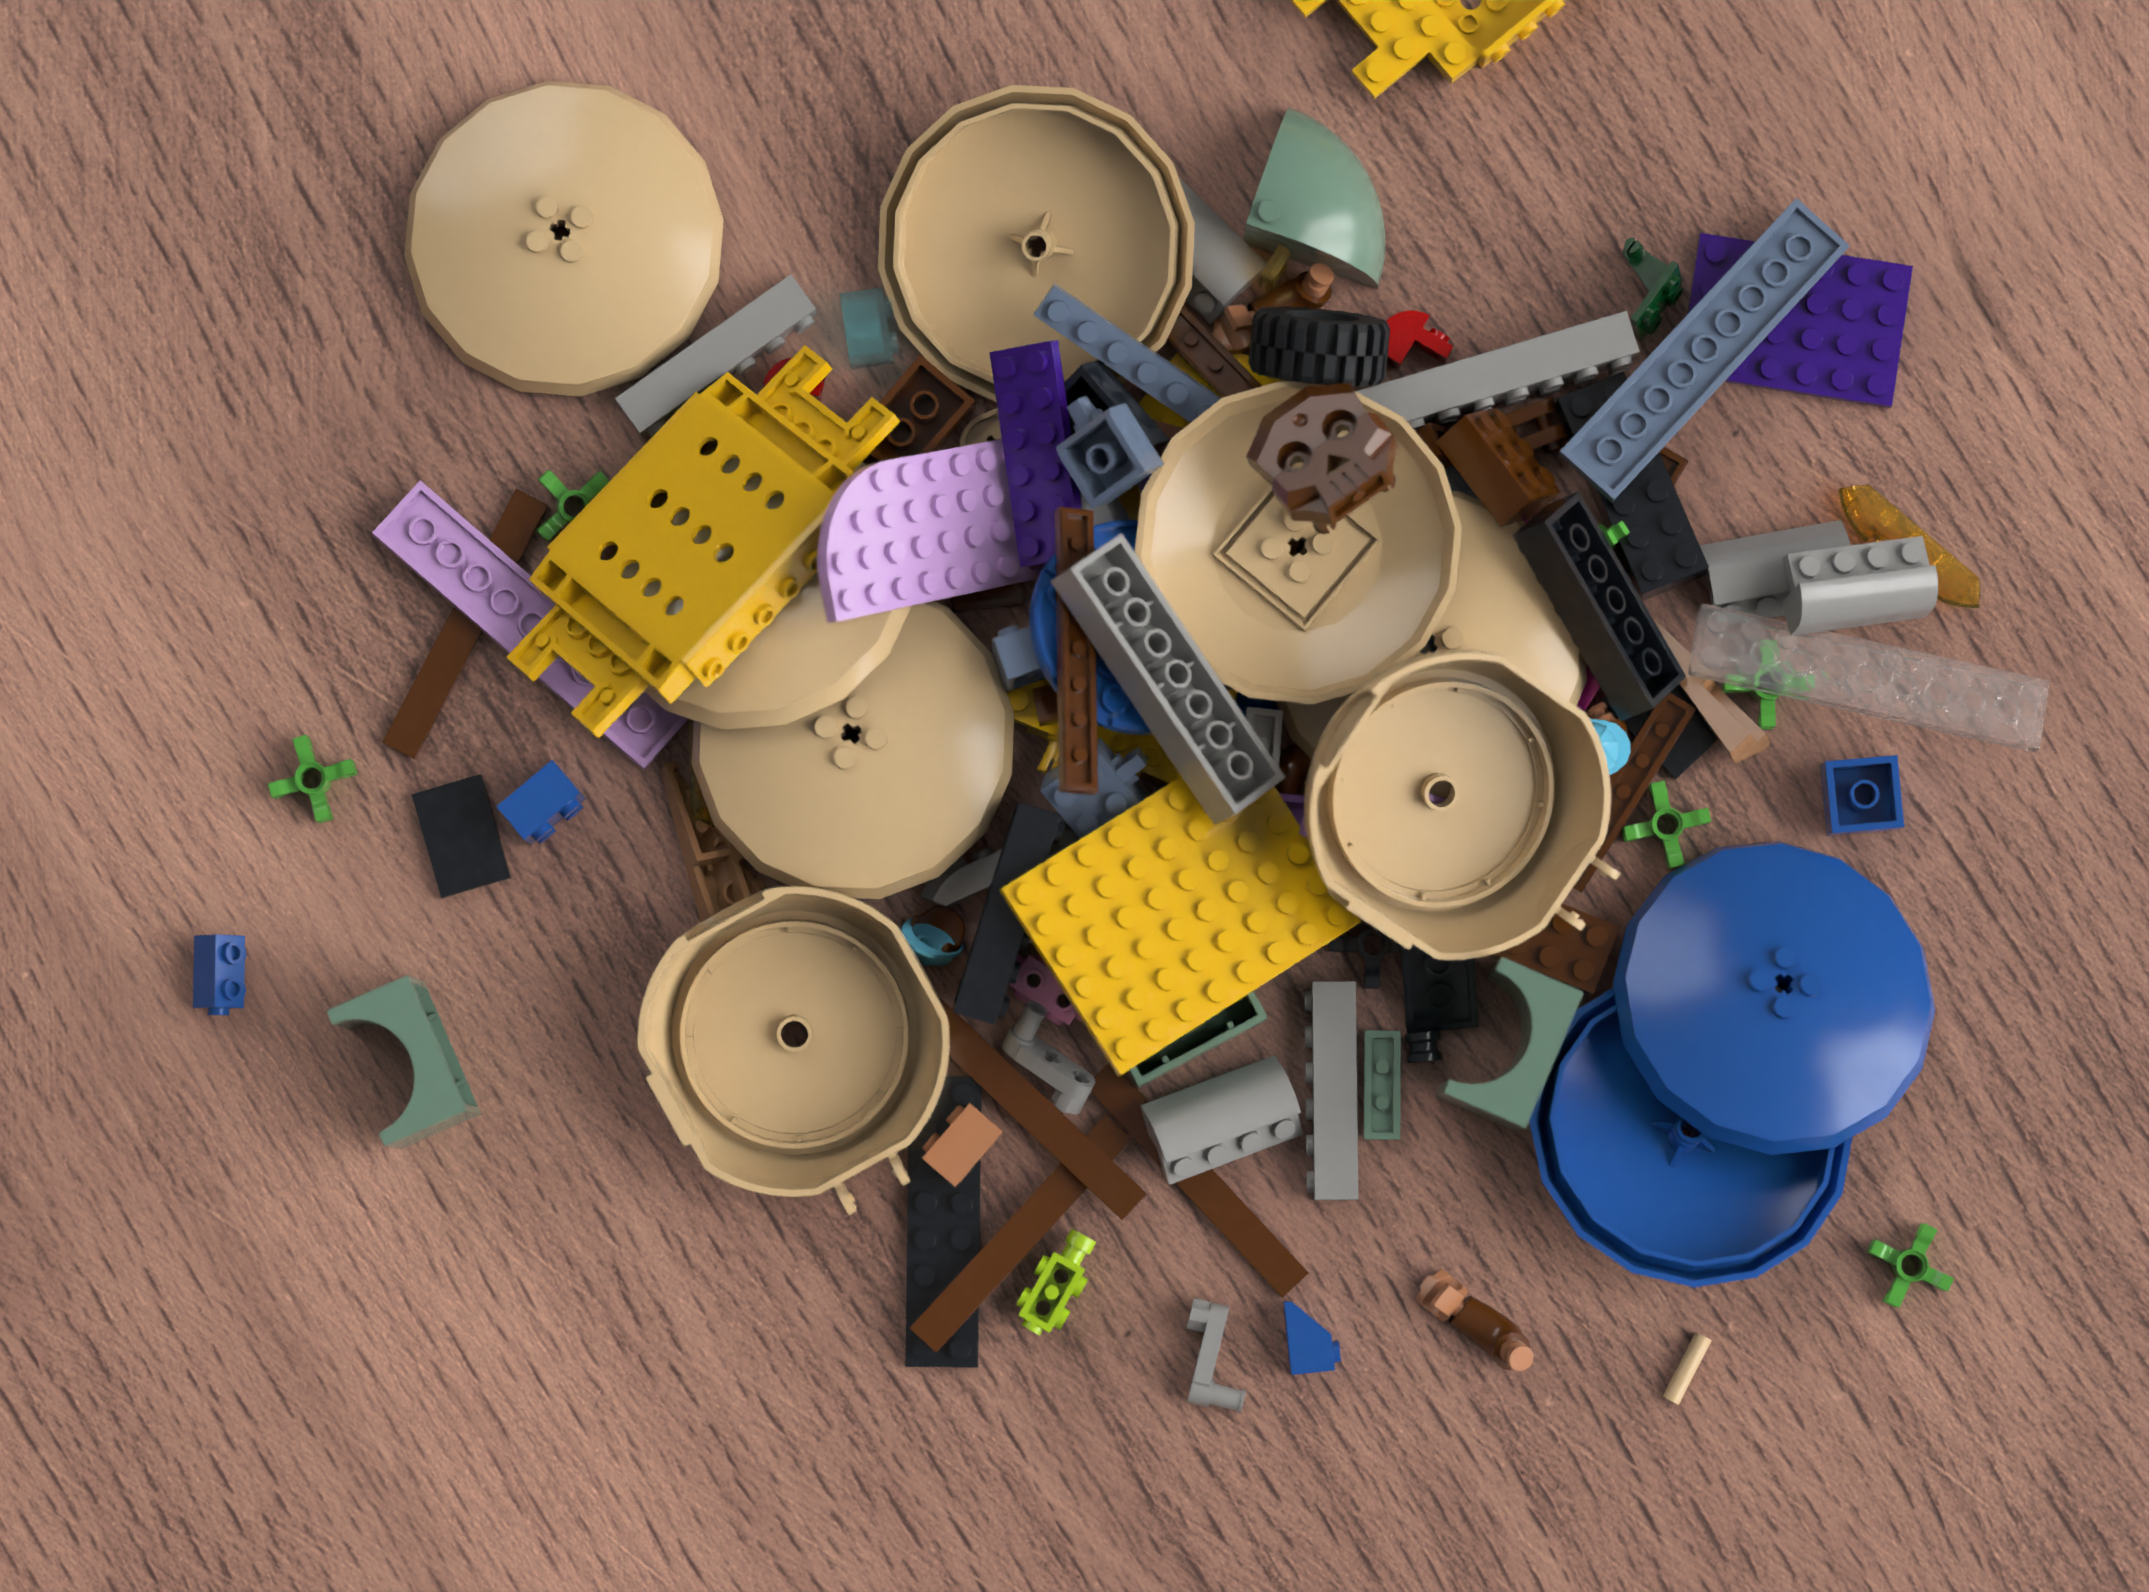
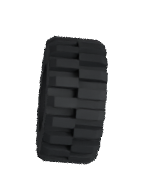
M1305 307L1260 308L1253 315L1249 366L1258 375L1286 381L1322 385L1351 383L1352 386H1374L1380 384L1386 376L1390 328L1387 322L1381 318L1358 313Z

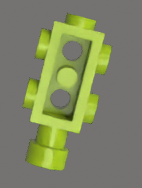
M1072 1228L1064 1240L1067 1244L1061 1255L1053 1252L1051 1258L1043 1255L1034 1271V1274L1039 1276L1033 1290L1026 1286L1016 1306L1021 1308L1019 1316L1024 1318L1021 1325L1039 1336L1043 1330L1050 1333L1053 1327L1059 1330L1062 1328L1070 1313L1064 1307L1071 1295L1076 1298L1079 1297L1088 1281L1087 1278L1082 1276L1086 1269L1082 1268L1080 1264L1086 1253L1090 1255L1097 1242ZM1059 1269H1063L1068 1273V1280L1062 1284L1057 1283L1054 1279V1273ZM1040 1301H1046L1050 1304V1312L1048 1314L1040 1315L1037 1312L1036 1306Z

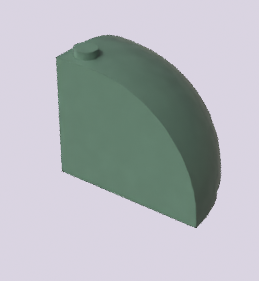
M1288 107L1246 222L1243 240L1251 247L1310 267L1316 263L1325 264L1332 269L1334 275L1378 289L1384 268L1386 237L1383 212L1374 184L1362 162L1336 133L1307 114Z

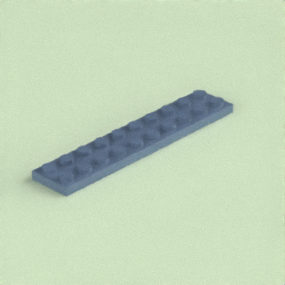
M1796 198L1562 448L1558 455L1612 503L1846 252L1850 245Z

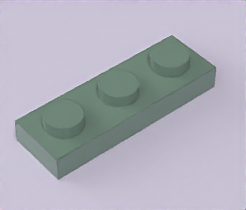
M1364 1031L1363 1140H1400L1401 1031Z

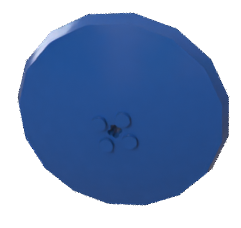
M1781 841L1716 847L1663 876L1627 923L1613 980L1623 1045L1656 1099L1708 1138L1768 1155L1834 1148L1887 1118L1923 1068L1935 1015V1004L1925 950L1892 897L1839 857ZM1777 986V987L1781 988V989L1783 990V992H1782V993L1777 992V991L1775 990V987Z
M1614 988L1576 1010L1529 1120L1542 1183L1576 1234L1631 1273L1690 1287L1757 1278L1808 1246L1843 1194L1852 1138L1834 1148L1768 1155L1708 1138L1654 1096L1623 1045ZM1683 1129L1690 1132L1688 1137L1682 1133Z

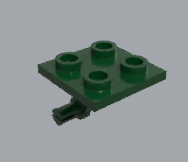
M1629 238L1624 243L1623 256L1649 292L1630 318L1635 338L1642 341L1647 333L1652 335L1658 329L1663 319L1660 315L1667 305L1672 307L1679 300L1683 292L1681 287L1683 283L1679 265L1672 260L1669 266L1645 251L1643 245L1638 240L1635 241V238Z

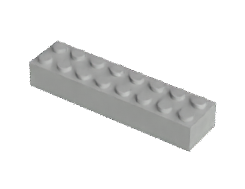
M1624 311L1356 392L1401 415L1416 431L1428 423L1436 422L1440 426L1458 421L1457 417L1460 414L1467 412L1472 414L1492 409V406L1505 401L1506 406L1519 404L1527 400L1526 396L1539 391L1540 396L1549 395L1560 391V386L1567 382L1573 381L1575 386L1594 381L1595 376L1604 371H1608L1609 376L1629 370V365L1633 364L1639 349L1628 313Z
M1122 533L1051 580V583L1214 825L1237 814L1286 778Z

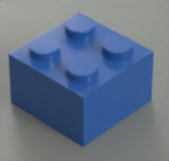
M1898 755L1825 761L1820 764L1827 836L1895 831L1904 828Z
M551 760L496 807L521 837L532 845L535 841L542 844L556 832L553 826L564 818L569 821L580 813L584 808L581 803L586 798L559 765Z

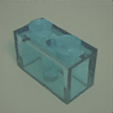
M882 287L840 293L851 370L894 363L893 353H899L896 331L889 332L887 318H894L892 301H889L888 297H884Z

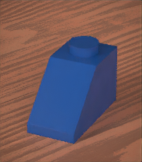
M1292 1301L1283 1302L1290 1374L1335 1371L1334 1363L1341 1362L1339 1340L1332 1341L1331 1333Z

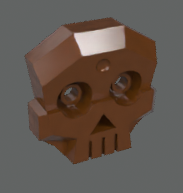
M1351 383L1305 387L1263 416L1246 458L1250 467L1272 485L1277 501L1293 521H1311L1316 532L1328 534L1330 532L1327 525L1334 530L1336 523L1379 492H1388L1389 485L1392 488L1395 486L1396 477L1393 473V464L1398 445L1392 432L1376 413L1366 412ZM1349 431L1346 436L1338 437L1340 432ZM1298 462L1304 463L1301 468H1293Z

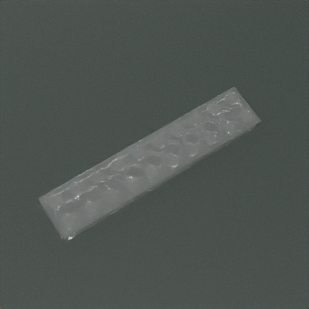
M1704 603L1700 605L1698 610L1688 675L2032 752L2040 749L2050 683L2049 680L1829 631L1790 636L1788 624L1785 621Z

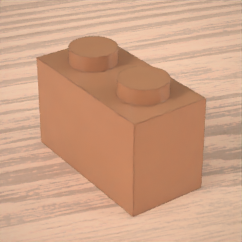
M970 1103L966 1108L959 1104L946 1119L950 1126L942 1136L935 1132L922 1147L927 1152L922 1159L955 1187L1003 1133L1002 1130Z

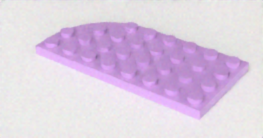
M1002 439L881 461L859 469L839 487L830 501L823 518L818 541V575L827 623L1038 579L1044 568L1043 564L1020 567Z

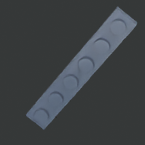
M1055 283L1034 311L1035 317L1190 423L1221 399L1220 396Z

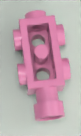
M1031 953L1025 959L1017 954L1016 961L1021 963V968L1016 983L1009 984L1016 989L1013 995L1024 1003L1034 1001L1041 1004L1047 1010L1045 1017L1059 1026L1063 1022L1070 1025L1074 1019L1081 1022L1082 1019L1071 1003L1068 1007L1059 1005L1058 996L1065 993L1041 955L1039 954L1037 957ZM1032 973L1039 975L1041 979L1040 985L1037 987H1033L1028 983V976Z

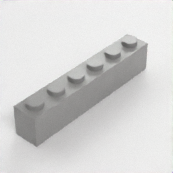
M790 274L615 399L643 438L648 434L653 437L695 392L702 393L727 372L731 375L736 372L738 375L746 373L756 365L754 359L765 351L770 355L779 350L786 343L784 338L794 331L800 334L810 328L815 323L813 318L818 315L816 308Z
M1356 981L1312 982L1311 990H1304V1010L1311 1011V1026H1305V1048H1312V1062H1305V1084H1312V1098H1306L1305 1116L1306 1120H1312L1313 1135H1306V1156H1313V1171H1306V1192L1313 1193V1200H1358Z

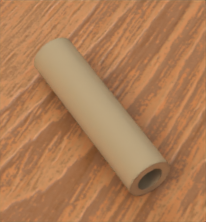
M1695 1332L1662 1397L1679 1405L1712 1340Z

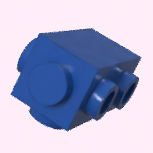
M219 934L194 936L193 1008H206L207 1015L229 1016V1009L244 1008V997L246 994L244 984L245 936Z

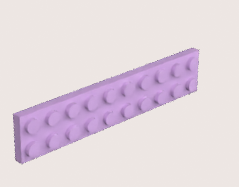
M421 480L372 532L374 538L508 654L555 606L528 580L531 576ZM559 656L537 678L572 709L594 688L592 684ZM643 691L602 735L644 771L690 719L667 712Z

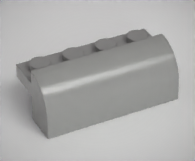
M1179 177L1195 222L1192 288L1185 301L1211 325L1237 296L1254 283L1268 267V264Z
M1842 520L1700 545L1709 566L1703 577L1709 590L1711 621L1714 628L1785 615L1782 601L1791 591L1783 562L1784 556L1788 553L1849 546L1850 541Z
M1923 536L1788 553L1783 558L1791 591L1782 601L1790 636L1925 618L1936 605L1938 596L1936 565L1930 566Z
M1275 1055L1140 1105L1147 1133L1157 1148L1163 1174L1169 1185L1303 1135L1298 1115L1301 1111L1295 1092L1285 1070Z

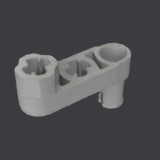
M1028 1001L1017 1024L1012 1025L1002 1043V1049L1020 1065L1056 1088L1051 1098L1056 1108L1064 1113L1079 1114L1095 1085V1079L1081 1066L1036 1037L1035 1034L1043 1018L1046 1016L1047 1010L1037 1002Z
M1194 1297L1186 1329L1204 1334L1187 1403L1206 1408L1210 1404L1241 1413L1246 1390H1238L1216 1384L1215 1379H1212L1229 1306Z

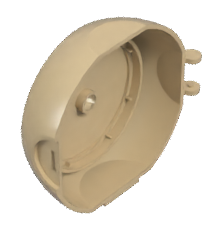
M1474 650L1442 651L1410 658L1389 667L1362 685L1342 704L1324 730L1313 754L1305 787V828L1310 851L1318 873L1324 884L1329 887L1328 894L1345 908L1408 950L1414 944L1438 960H1466L1488 956L1518 945L1539 933L1547 926L1555 913L1582 931L1586 924L1582 919H1578L1580 915L1574 911L1569 913L1560 905L1589 863L1599 868L1600 871L1598 873L1605 878L1609 875L1610 879L1617 880L1621 874L1595 856L1604 843L1607 834L1611 806V787L1606 756L1593 724L1584 711L1502 655ZM1438 781H1447L1450 786L1448 797L1439 804H1433L1429 798L1431 786Z
M785 886L767 888L756 892L695 925L673 942L655 969L644 995L638 1023L637 1046L649 1068L645 1077L681 1143L684 1147L689 1144L692 1145L705 1170L732 1185L774 1196H813L834 1187L847 1213L851 1215L857 1211V1207L853 1203L855 1199L852 1193L848 1192L843 1181L888 1157L893 1167L891 1172L895 1179L899 1178V1182L903 1186L911 1182L897 1152L909 1146L916 1139L938 1102L948 1067L950 1039L949 1023L945 1009L901 929L893 921L873 907L838 892L815 887ZM799 1021L804 1024L808 1031V1038L805 1043L800 1046H790L782 1040L781 1031L788 1022Z

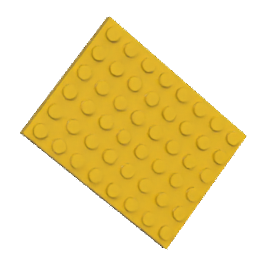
M1181 776L1001 888L1000 893L1118 1077L1362 922L1356 914L1345 908L1328 894L1329 887L1324 884L1318 873L1310 851L1308 838L1298 834L1300 825L1275 786L1237 814L1214 825Z

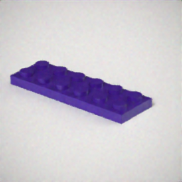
M1046 341L989 352L1020 567L1045 564L1055 553V510L1058 507L1082 509L1080 489L1057 454V446L1072 436L1058 341Z

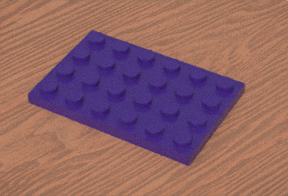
M1705 233L1699 234L1687 315L1756 241ZM1842 255L1728 377L1725 383L1891 408L1913 266Z

